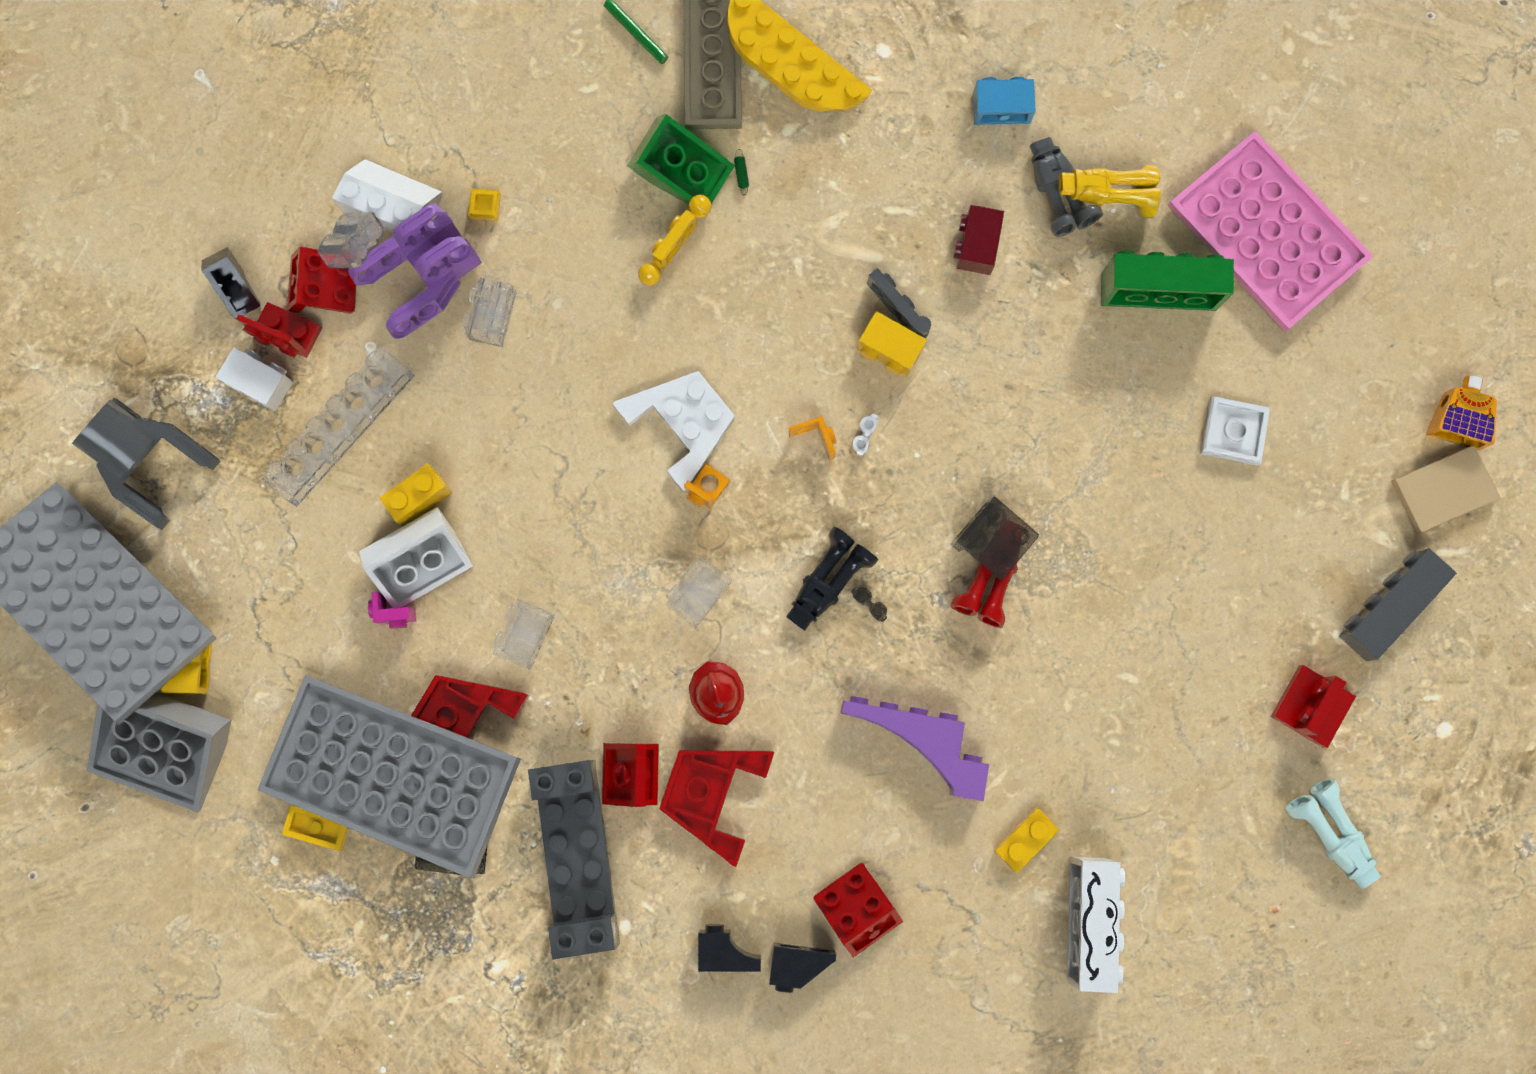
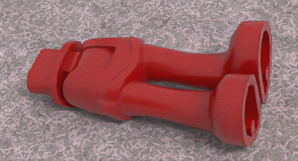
M1002 520L999 530L994 531L993 537L985 550L979 553L978 559L980 562L969 589L966 593L954 597L950 605L952 609L964 615L976 616L992 571H994L997 575L978 619L992 627L1003 628L1006 618L1002 609L1003 599L1012 575L1017 573L1019 551L1023 545L1021 540L1024 531L1023 527L1010 521Z

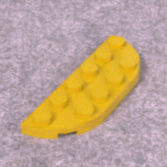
M730 0L727 24L729 38L734 49L747 64L793 101L817 112L825 113L826 110H842L843 112L860 105L871 95L872 89L761 0Z

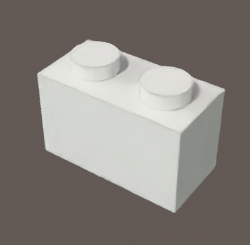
M233 348L215 378L265 407L276 411L293 384V381L285 376L287 370L273 362L269 366L260 362L262 359L260 355L247 348L245 352Z

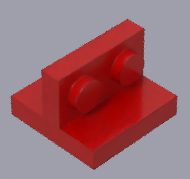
M1299 665L1270 717L1320 747L1328 748L1356 696L1343 689L1346 681L1337 676L1323 677L1305 665Z
M603 743L602 805L628 807L658 805L659 744Z

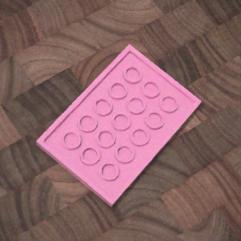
M1255 131L1168 204V207L1212 254L1234 259V278L1285 332L1373 257L1362 243Z

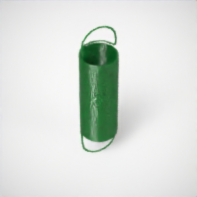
M738 156L734 158L738 187L741 189L746 187L748 192L749 181L745 157Z

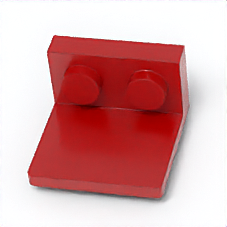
M300 246L291 255L287 311L300 313L308 306L352 314L355 311L356 284L349 276L348 269L358 260L357 257Z
M269 302L266 303L257 322L240 314L236 318L244 326L242 330L253 336L252 339L268 347L270 344L279 347V351L293 358L297 354L307 358L322 330L319 324Z
M859 863L813 897L815 903L853 958L903 923V920L863 863Z

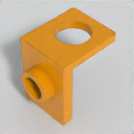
M823 416L789 427L790 438L818 429L828 459H835L836 451L833 444H836L837 440L832 427H826Z
M705 464L692 483L687 480L684 484L685 491L688 493L687 498L699 507L704 504L710 509L730 480L710 465ZM709 475L716 477L718 480V487L712 492H707L701 487L702 479Z

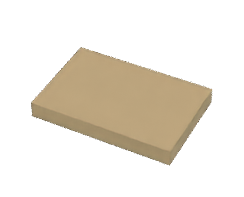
M1474 445L1391 481L1417 534L1501 499Z

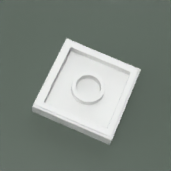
M1212 396L1209 400L1200 454L1259 466L1262 462L1270 408Z

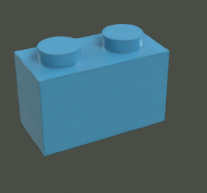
M987 77L977 80L973 91L974 125L1031 124L1036 112L1034 79L1013 77L1009 80H997L994 77Z

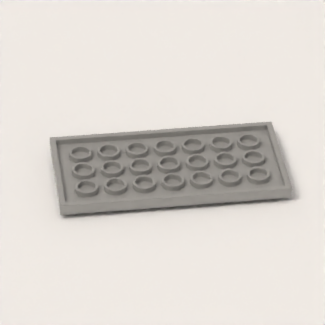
M58 482L0 527V605L117 724L122 723L217 639Z
M305 675L257 790L465 877L475 878L521 758Z

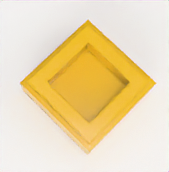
M471 188L468 217L475 220L498 221L501 201L500 190Z

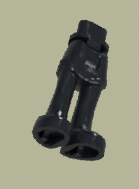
M833 526L828 535L830 547L826 555L810 576L807 575L803 578V585L798 592L796 601L791 603L793 608L786 615V618L804 631L812 621L816 623L818 620L816 617L822 615L830 606L837 604L839 594L861 568H872L879 560L869 550L857 544L831 582L827 584L824 580L855 543L849 535Z

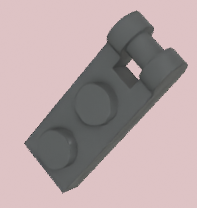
M878 268L869 274L867 285L901 325L926 339L931 328L930 319L925 316H919L914 311L915 306L908 296H902L896 290V284L889 274H883Z

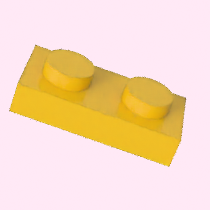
M290 805L281 835L333 850L343 851L350 828L295 805Z
M1035 808L994 851L1015 873H1018L1060 830L1039 808Z

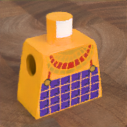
M1465 376L1462 388L1454 387L1445 392L1436 408L1426 435L1467 447L1474 445L1477 450L1493 445L1495 442L1497 400L1493 396L1480 393L1483 379L1476 376Z

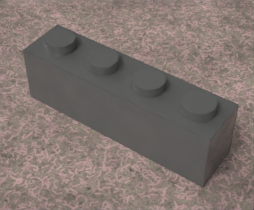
M1430 548L1419 552L1414 550L1408 554L1402 561L1404 567L1398 573L1395 571L1383 581L1382 584L1385 587L1379 594H1372L1363 603L1365 609L1359 615H1353L1343 625L1346 630L1339 637L1365 661L1378 660L1457 574Z

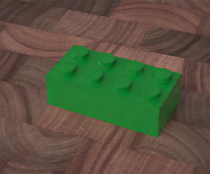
M1124 250L1117 254L1115 253L1101 273V306L1217 311L1234 294V259L1224 258L1223 255L1218 254L1194 257L1191 253L1165 256L1162 252H1150L1147 255L1135 254L1134 251Z

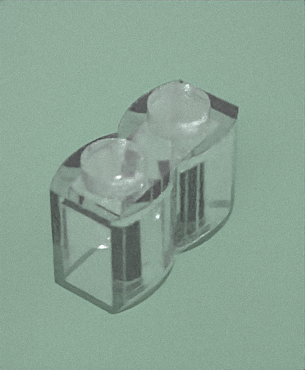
M347 212L339 217L335 223L333 233L328 234L322 240L318 254L329 268H357L366 260L369 248L379 242L384 227L373 212Z

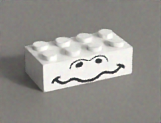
M1070 856L1067 982L1077 990L1084 992L1118 993V985L1123 983V967L1119 965V952H1123L1124 936L1122 932H1119L1120 920H1123L1125 912L1124 902L1120 900V887H1124L1125 871L1124 868H1120L1121 862L1107 858Z

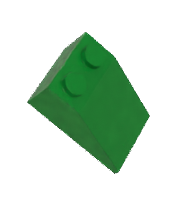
M667 114L654 120L627 164V167L649 183L688 205L691 198L696 195L708 197L712 204L735 166Z

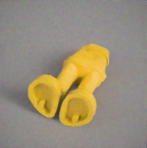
M1144 165L1140 170L1111 171L1107 168L1073 169L1072 173L1061 172L1059 174V194L1068 195L1071 200H1079L1098 206L1112 203L1134 204L1138 206V212L1141 217L1152 219L1157 213L1161 198V190L1156 188L1160 181V172L1155 165ZM1111 185H1135L1139 189L1111 188Z

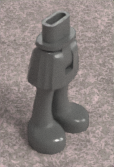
M1051 137L1032 143L1030 148L1034 156L1031 161L1034 166L1037 189L1041 193L1046 192L1054 214V221L1051 223L1050 228L1053 235L1056 237L1066 236L1072 233L1076 227L1078 230H1082L1097 222L1103 216L1102 209L1098 205L1086 206L1084 202L1071 200L1070 196L1065 195L1073 215L1068 214L1058 189L1059 174L1061 172L1072 173L1074 168L1061 152L1059 146H1054Z

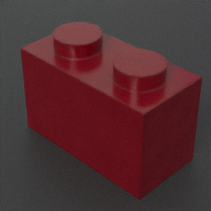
M970 205L967 214L961 215L958 231L963 232L962 242H956L953 258L958 259L957 269L991 275L996 262L1005 211Z

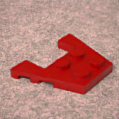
M435 675L411 716L468 738L488 704L516 719L530 695Z
M679 750L659 809L732 866L737 867L745 839L716 830V826L735 769L737 768L766 778L775 752Z

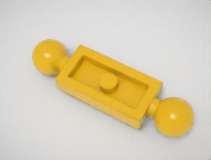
M704 195L692 197L689 202V211L686 209L682 216L677 215L669 226L670 232L664 239L660 238L652 249V262L643 264L638 271L639 280L644 285L653 286L659 282L661 278L660 269L664 271L697 227L696 221L698 218H704L710 213L712 205L708 197Z

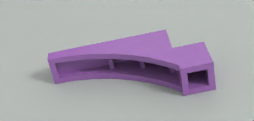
M851 696L850 701H843L841 714L861 718L879 725L917 749L946 781L950 788V795L984 801L989 764L981 763L982 757L964 754L963 760L959 759L965 722L957 721L958 715L940 712L939 718L927 716L928 710L910 707V711L905 712L897 710L898 704L880 702V707L868 705V699Z

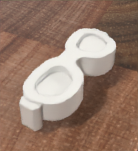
M871 414V416L864 417L860 422L859 429L863 435L855 437L852 442L853 450L860 457L868 449V437L877 426L878 415Z

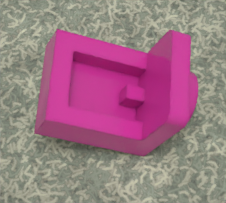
M379 592L372 593V600L368 601V614L370 618H373L374 623L379 625L389 624V629L407 628L408 622H416L415 609L410 607L386 609V601L383 594Z

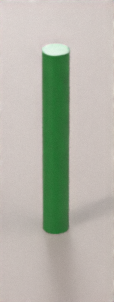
M614 0L605 1L603 6L660 64H664L669 56Z

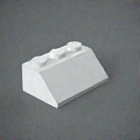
M363 160L344 173L332 199L341 211L393 233L399 224L430 204H438L443 193L373 162Z
M438 507L359 551L364 571L392 608H401L473 567L453 528Z

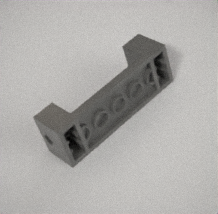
M586 760L528 769L532 801L538 800L553 915V924L548 927L552 960L615 950L620 944L596 762L595 760Z

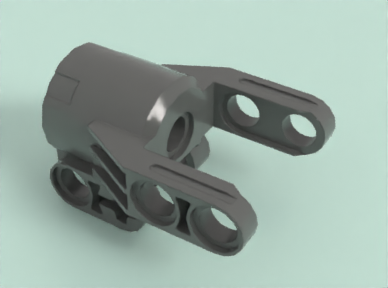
M113 398L101 408L71 444L98 462L96 466L113 497L155 527L163 530L170 522V519L164 515L159 506L124 482L128 476L137 468L161 438H164L200 466H207L209 469L214 470L221 461L175 425L142 418L124 403Z

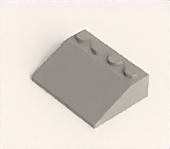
M158 692L153 694L120 724H117L97 704L87 771L199 812L226 748L232 720Z

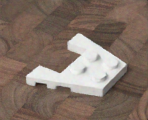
M699 371L613 403L614 408L629 426L654 408L690 451L689 454L667 470V473L684 493L686 492L684 484L687 480L692 483L713 449L716 448L735 419L733 412Z

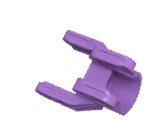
M430 204L403 221L395 228L392 237L356 260L348 269V274L356 285L373 284L408 260L427 285V289L391 313L386 322V328L395 339L404 338L444 311L461 284L458 279L482 263L468 240L464 239L459 233L448 213L444 212L438 204Z

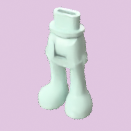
M1334 778L1325 779L1314 785L1310 790L1312 796L1303 795L1287 804L1285 807L1287 813L1294 819L1306 820L1313 827L1326 848L1328 859L1333 860L1346 872L1348 879H1354L1360 889L1368 887L1381 877L1375 868L1377 862L1371 856L1363 833L1355 828L1339 798L1340 787ZM1317 802L1326 809L1341 832L1338 837L1330 827Z

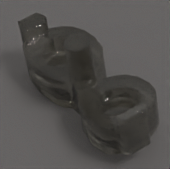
M854 588L851 591L853 598L859 604L869 608L873 618L881 622L887 619L886 606L882 602L872 603V594L867 588Z

